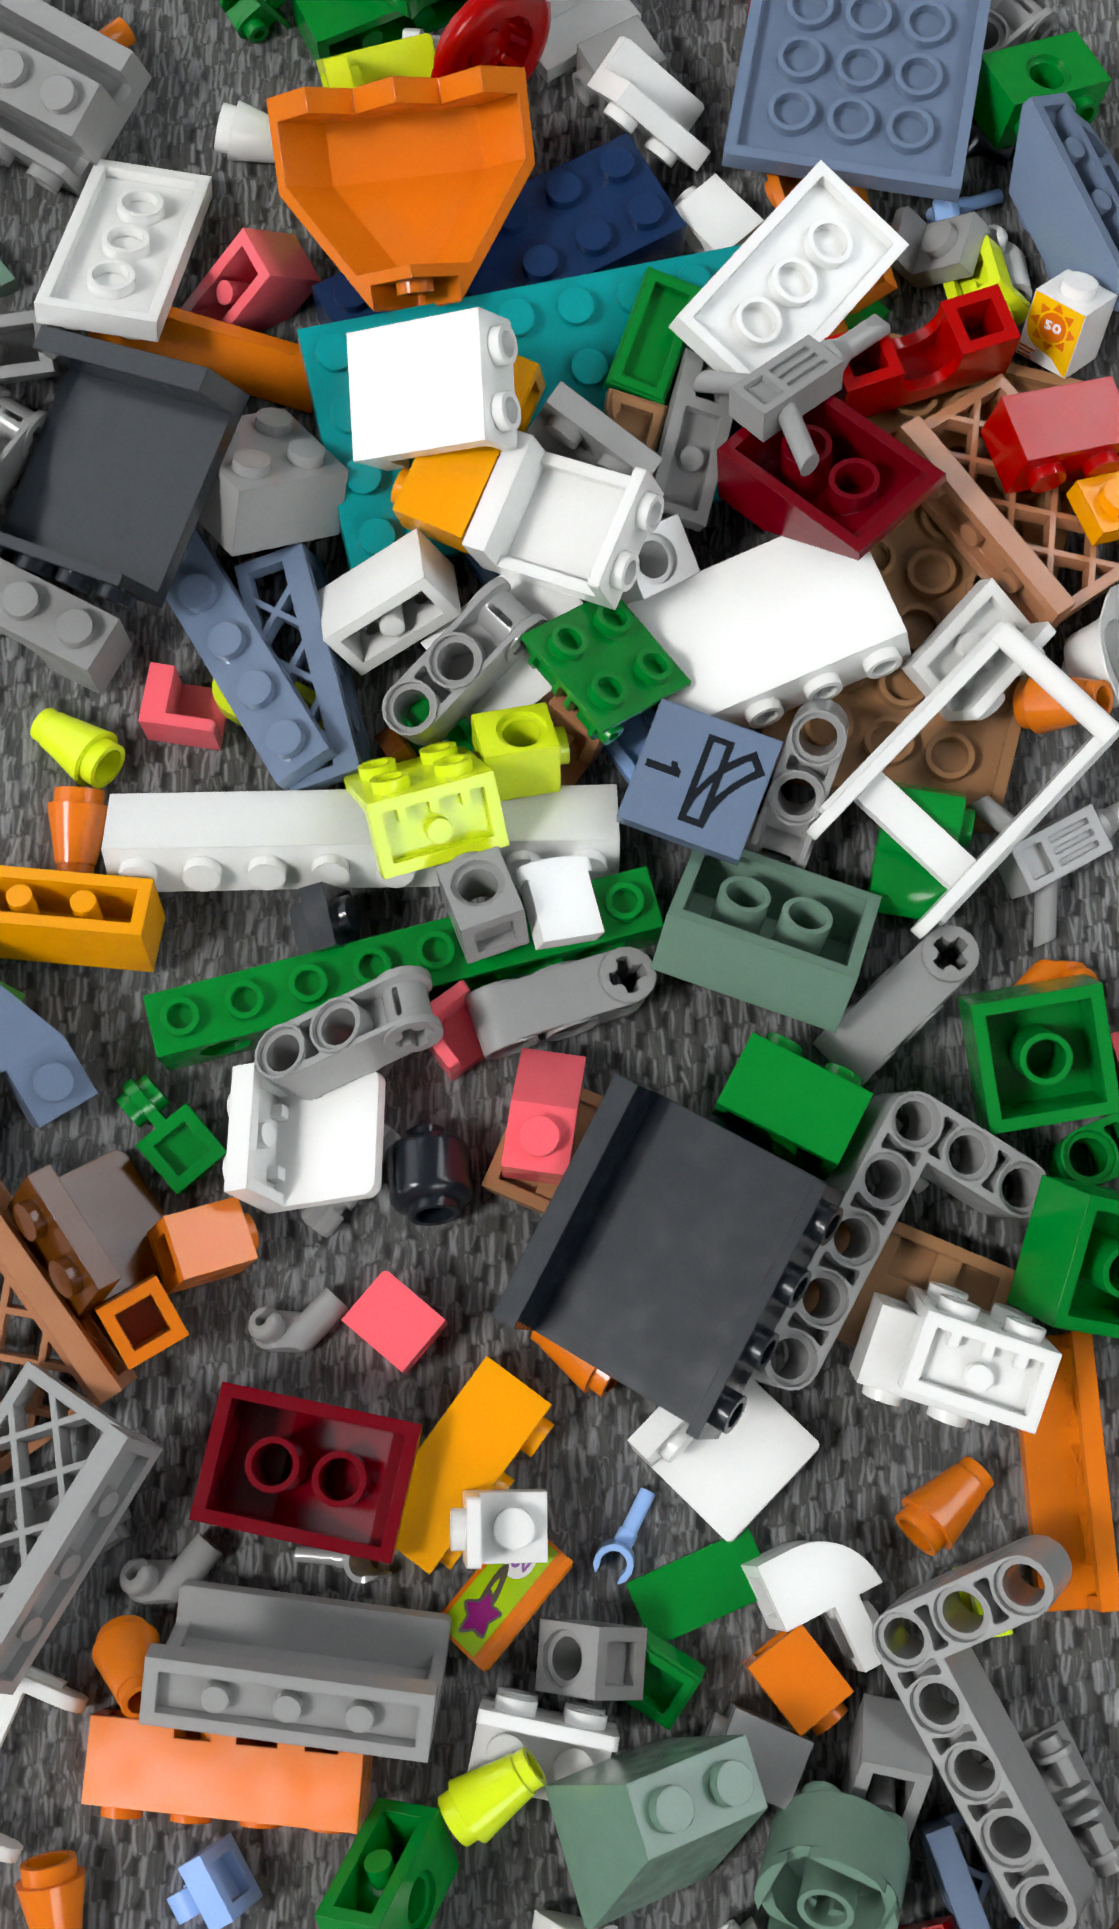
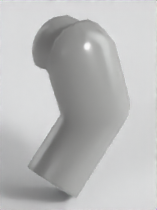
M326 1287L303 1312L275 1310L272 1306L258 1308L249 1318L248 1331L256 1345L268 1352L306 1353L313 1349L350 1309Z
M198 1532L176 1560H146L141 1557L129 1560L120 1572L119 1583L129 1598L143 1605L178 1604L179 1589L182 1583L187 1579L202 1581L224 1553L206 1536Z

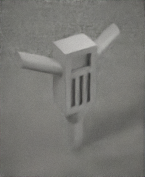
M873 314L839 338L818 342L808 334L750 374L704 370L695 378L693 390L702 393L729 395V416L762 442H765L782 430L801 475L808 476L817 467L819 454L802 416L842 389L843 372L851 359L888 335L891 327L885 320Z
M988 795L965 805L966 808L975 810V815L999 833L1015 818L1013 814ZM1119 801L1106 808L1094 809L1091 803L1071 810L1034 831L1031 830L997 867L1012 899L1034 893L1033 947H1038L1056 938L1057 880L1113 849L1110 840L1119 829Z

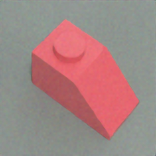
M243 227L180 309L256 332H262L291 318L313 292L312 286L321 282V279L295 234Z
M522 1047L510 1103L501 1161L503 1177L559 1185L572 1159L586 1064L585 1056Z

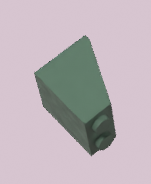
M746 1734L659 1738L544 1786L585 1929H596L707 1878L768 1808Z

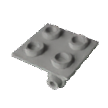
M1059 1720L1022 1742L1086 1858L1091 1871H1095L1098 1878L1108 1877L1119 1871V1832L1064 1720ZM990 1759L981 1763L985 1768L995 1770ZM960 1812L1009 1917H1016ZM1006 1816L1013 1829L1021 1834L1030 1835L1029 1830L1021 1821L1014 1817ZM1042 1884L1050 1896L1059 1892L1053 1886Z

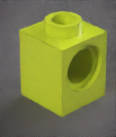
M546 702L471 714L473 754L494 770L500 801L561 791L560 765L569 764L570 762L569 743L564 726L554 727Z

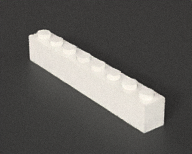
M617 784L561 785V791L500 801L510 845L499 849L514 885H516L514 879L516 869L530 862L552 857H589L593 871L589 874L590 880L619 873L620 832L619 823L617 822ZM346 789L110 794L101 847L107 875L153 879L157 892L299 889L319 882H325L340 888L440 886L436 867L443 865L439 864L384 880L378 870L365 811Z

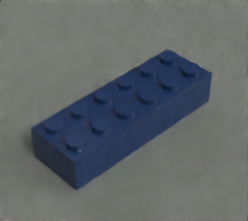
M627 132L525 183L464 297L683 256L686 224ZM342 272L312 286L320 325L390 312H373Z

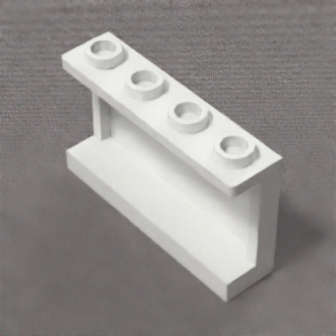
M780 536L699 571L696 575L644 600L626 604L692 682L690 686L668 697L666 700L744 728L751 727L757 729L769 726L778 721L784 715V712L805 704L810 700L818 698L832 699L842 691L843 687L863 678L877 679L887 676L897 670L903 661L911 657L907 630L870 551L858 561Z

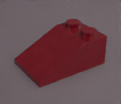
M834 395L802 416L819 454V463L808 476L801 475L782 430L765 442H762L742 427L717 449L719 498L765 531L858 561L946 481L945 472Z
M222 1381L189 1520L393 1564L423 1424Z

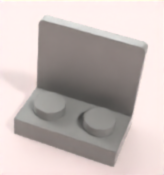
M560 381L545 402L538 416L525 432L534 435L546 452L629 476L632 475L635 467L647 469L653 474L663 460L661 456L562 381Z

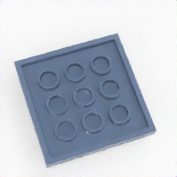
M751 0L723 150L722 166L803 179L822 160L848 186L957 202L962 187L991 0Z

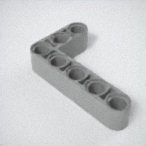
M921 1091L881 1093L872 1098L838 1166L829 1174L826 1180L827 1183L845 1192L838 1206L843 1208L841 1222L843 1221L849 1229L850 1240L848 1246L842 1253H839L834 1244V1236L826 1245L818 1244L806 1267L807 1270L811 1271L810 1281L814 1280L819 1288V1300L816 1307L808 1313L803 1305V1297L795 1307L790 1309L786 1306L774 1332L779 1334L778 1342L784 1340L788 1347L789 1357L786 1365L782 1370L775 1373L770 1359L761 1371L754 1369L750 1377L755 1381L788 1391L800 1390L814 1380L920 1176L982 1214L995 1217L1027 1218L1031 1217L1042 1174L1046 1175L1044 1169L1029 1157L929 1094ZM901 1106L909 1116V1127L903 1137L899 1134L895 1123L897 1111ZM954 1140L961 1149V1160L956 1169L952 1167L949 1160V1150ZM871 1163L876 1166L880 1178L878 1189L873 1195L868 1192L865 1185L866 1170ZM1007 1174L1013 1183L1012 1195L1008 1201L1005 1200L1002 1193V1183Z
M1038 1534L1025 1536L907 1590L877 1618L872 1628V1643L879 1660L1018 1921L1024 1929H1073L1094 1892V1877L1091 1868L972 1649V1646L1038 1618L1048 1611L1066 1589L1072 1576V1564L1068 1553L1054 1539ZM1018 1564L1029 1565L1036 1569L1043 1578L1045 1588H1035L1026 1583L1020 1575ZM959 1591L968 1592L976 1597L982 1606L984 1615L974 1614L968 1610L961 1601ZM902 1618L910 1619L918 1625L922 1631L924 1641L914 1638L907 1632ZM936 1683L944 1684L950 1688L957 1696L959 1705L945 1700L939 1693ZM971 1749L978 1750L987 1755L993 1763L995 1770L985 1768L979 1764L973 1757ZM1006 1816L1014 1817L1021 1821L1029 1830L1030 1835L1021 1834L1013 1829ZM1042 1884L1053 1886L1059 1890L1066 1902L1056 1900L1050 1896Z

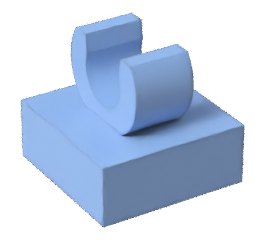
M230 1832L206 1846L178 1868L185 1885L183 1889L169 1896L166 1900L179 1925L201 1913L208 1929H221L235 1921L262 1898L263 1894Z

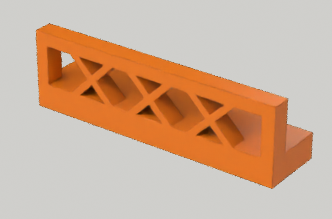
M1071 1331L1061 1335H1048L1045 1337L1062 1354V1358L1036 1433L1033 1434L1018 1429L1029 1536L1038 1534L1054 1539L1066 1550L1072 1564L1070 1582L1046 1612L1085 1609L1098 1612L1119 1611V1574L1092 1334ZM1032 1568L1034 1587L1044 1589L1045 1584L1042 1576L1036 1569Z

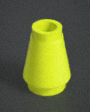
M54 708L43 710L33 721L30 730L32 739L38 742L78 785H91L98 789L103 788L111 783L120 772L125 760V749L118 744L117 736L113 732L58 712Z
M522 1747L515 1753H510L448 1781V1790L438 1796V1806L447 1826L462 1845L469 1847L478 1840L486 1844L536 1794L537 1790L547 1784V1781L536 1758L526 1747Z

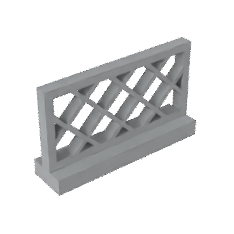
M29 1361L25 1363L0 1403V1451L11 1448L14 1482L0 1486V1500L15 1495L18 1530L0 1535V1549L20 1544L21 1567L11 1583L0 1586V1694L13 1695L163 1450L162 1447L145 1435L131 1431L44 1368ZM39 1386L49 1393L51 1421L26 1429L24 1408ZM67 1407L76 1412V1414L68 1416ZM91 1423L100 1429L103 1434L86 1460L73 1463L70 1429ZM53 1435L56 1469L31 1476L28 1443ZM58 1482L60 1502L49 1521L35 1525L32 1490Z

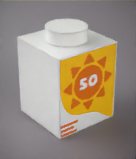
M1070 269L1063 271L1036 289L1016 352L1066 379L1096 358L1118 295L1100 286L1098 281L1087 273L1071 271Z

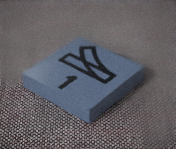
M662 698L617 813V822L738 866L782 749L783 741Z

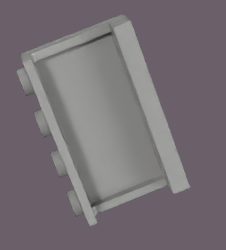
M0 0V32L101 83L123 111L124 116L100 158L105 159L152 79L151 75L132 50L42 0ZM0 116V163L10 167L13 160L28 167L26 175L46 190L57 194L60 188L63 187L80 197L94 164Z
M187 1579L179 1589L176 1623L167 1643H151L145 1655L139 1724L428 1763L445 1679L452 1619L448 1614Z

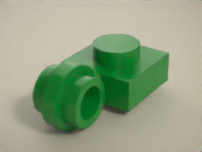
M147 1074L137 1081L131 1077L121 1085L124 1092L115 1100L139 1128L149 1121L155 1127L153 1131L135 1146L176 1195L181 1196L224 1160L227 1149L189 1104L185 1103L171 1116L166 1118L162 1110L170 1104V1101Z

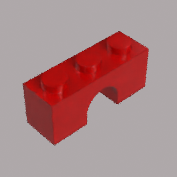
M995 284L941 301L934 318L913 333L898 338H890L889 334L851 359L843 372L842 389L835 393L834 396L867 418L996 377L1001 373L1006 374L1021 335L999 285ZM846 332L826 337L824 340L839 338Z

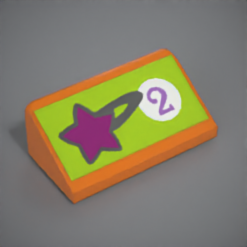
M548 1539L547 1563L482 1564L481 1569H477L441 1612L448 1614L452 1619L450 1640L483 1672L489 1671L573 1567V1561Z

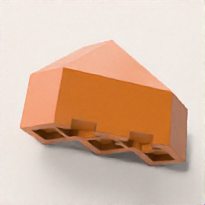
M479 65L440 78L390 76L355 88L301 87L267 98L279 196L373 312L395 311L436 303V306L461 302L535 166L525 67Z

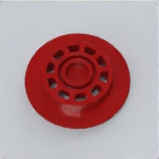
M468 0L452 17L440 37L434 54V64L430 78H440L479 65L525 67L527 83L535 71L548 41L551 27L550 1Z

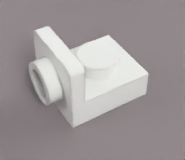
M545 1489L463 1490V1508L450 1509L451 1551H463V1562L467 1569H481L482 1564L547 1563V1491Z

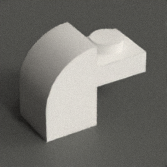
M799 1540L780 1544L760 1554V1556L741 1564L758 1600L756 1602L768 1628L788 1632L821 1615L845 1668L866 1673L882 1664L872 1643V1628L879 1614L868 1600L862 1602L859 1594L881 1584L882 1580L874 1567L859 1553L837 1543Z

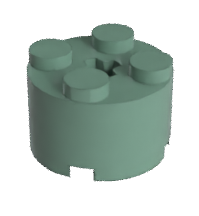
M825 1781L807 1783L802 1788L801 1794L793 1797L785 1809L779 1808L772 1820L754 1891L757 1909L762 1904L770 1917L768 1929H898L910 1864V1848L907 1841L909 1830L902 1817L890 1811H883L867 1800L842 1793L831 1783Z

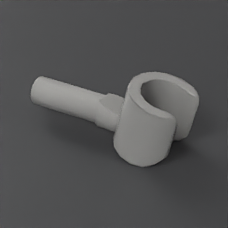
M297 1545L294 1553L296 1562L344 1568L347 1576L358 1584L387 1578L392 1574L391 1571L376 1570L369 1559L315 1547Z

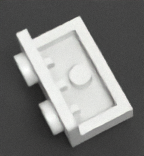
M625 36L619 37L587 86L608 103L603 111L608 118L629 134H632L638 128L649 138L644 144V148L670 168L679 160L695 171H698L711 151L689 133V130L703 112L704 104L631 39Z
M993 578L982 579L974 585L900 668L923 695L927 697L999 621L1003 624L1009 621L1044 654L1043 647L1055 635L1056 630L1048 621L1030 623ZM999 649L939 713L946 721L983 720L1002 705L1005 700L1004 690L1017 676H1021L1025 672Z

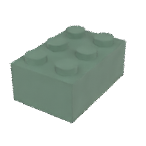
M746 849L743 850L738 866L693 850L667 912L650 969L836 1033L857 982L882 896Z

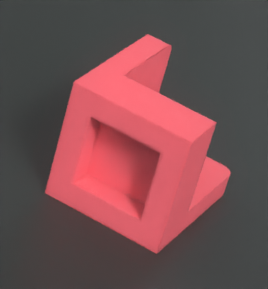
M150 662L138 722L147 739L221 750L227 718L220 712L214 699L212 688L183 684L174 665Z
M464 980L459 981L430 1002L433 1015L437 1016L442 1022L444 1033L441 1040L428 1048V1050L451 1081H454L485 1058L464 999L471 992Z
M389 1271L381 1272L341 1319V1321L405 1375L409 1373L449 1325L441 1315Z

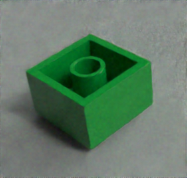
M1086 974L957 996L977 1121L989 1133L993 1135L1119 1113V1088L1102 982Z
M752 1032L716 1102L711 1116L719 1114L764 1129L773 1140L774 1154L824 1181L838 1166L874 1093L860 1087L863 1082L862 1078L841 1065L829 1062L823 1068L801 1057L803 1049L792 1040L772 1032H768L765 1038Z
M1042 1174L1007 1303L1055 1328L1119 1339V1190Z

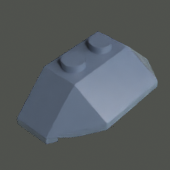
M1067 92L1030 97L1022 104L1009 186V194L1018 210L1019 221L1022 227L1031 235L1045 263V271L1050 280L1067 269L1087 273L1093 276L1100 286L1118 295L1113 310L1119 312V168L1112 154L1092 126L1075 113L1077 110L1076 105Z

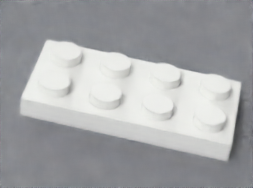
M100 159L97 166L93 165L35 298L36 323L59 326L68 330H84L122 336L131 340L158 342L212 199V176Z
M820 160L683 308L669 325V328L715 371L750 374L808 334L818 342L828 337L909 244Z

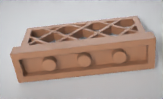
M1001 373L925 420L918 415L900 426L895 438L946 473L945 483L920 506L981 579L993 578L1030 623L1048 621L1056 629L1062 621L1109 591L1110 587L1119 583V563L1096 558L1097 545H1091L1077 516L1057 512L1058 491L1067 493L1077 480L1062 483L1058 487L1047 491L1045 509L1015 503L1016 492L1006 494L1004 491V500L987 497L975 482V473L999 478L992 460L977 457L978 437L983 438L980 431L986 423L980 420L981 405L993 398L999 401L1001 396L1018 393ZM944 429L967 434L965 454L949 451L935 433ZM1014 519L1044 525L1042 546L1026 543L1014 529ZM1056 528L1085 534L1084 555L1056 550ZM1053 565L1082 571L1081 590L1071 596L1053 575ZM1095 574L1101 575L1100 578L1095 580Z
M0 1179V1272L4 1276L0 1300V1373L2 1361L25 1365L29 1361L38 1364L46 1371L53 1370L72 1374L86 1394V1399L98 1407L122 1391L138 1376L133 1369H128L114 1342L92 1310L77 1318L65 1297L56 1289L48 1270L29 1240L19 1230L13 1214L7 1207L13 1197ZM14 1292L23 1305L12 1304ZM10 1315L34 1319L43 1332L39 1356L5 1350ZM52 1347L61 1360L50 1358ZM39 1386L33 1393L31 1402H28L24 1408L25 1414H29L26 1429L39 1425L40 1416L51 1418L50 1406L42 1404L45 1390ZM67 1409L68 1416L76 1414L72 1409ZM53 1435L29 1442V1455L51 1440ZM5 1450L0 1451L1 1475L12 1467L11 1451L8 1453Z

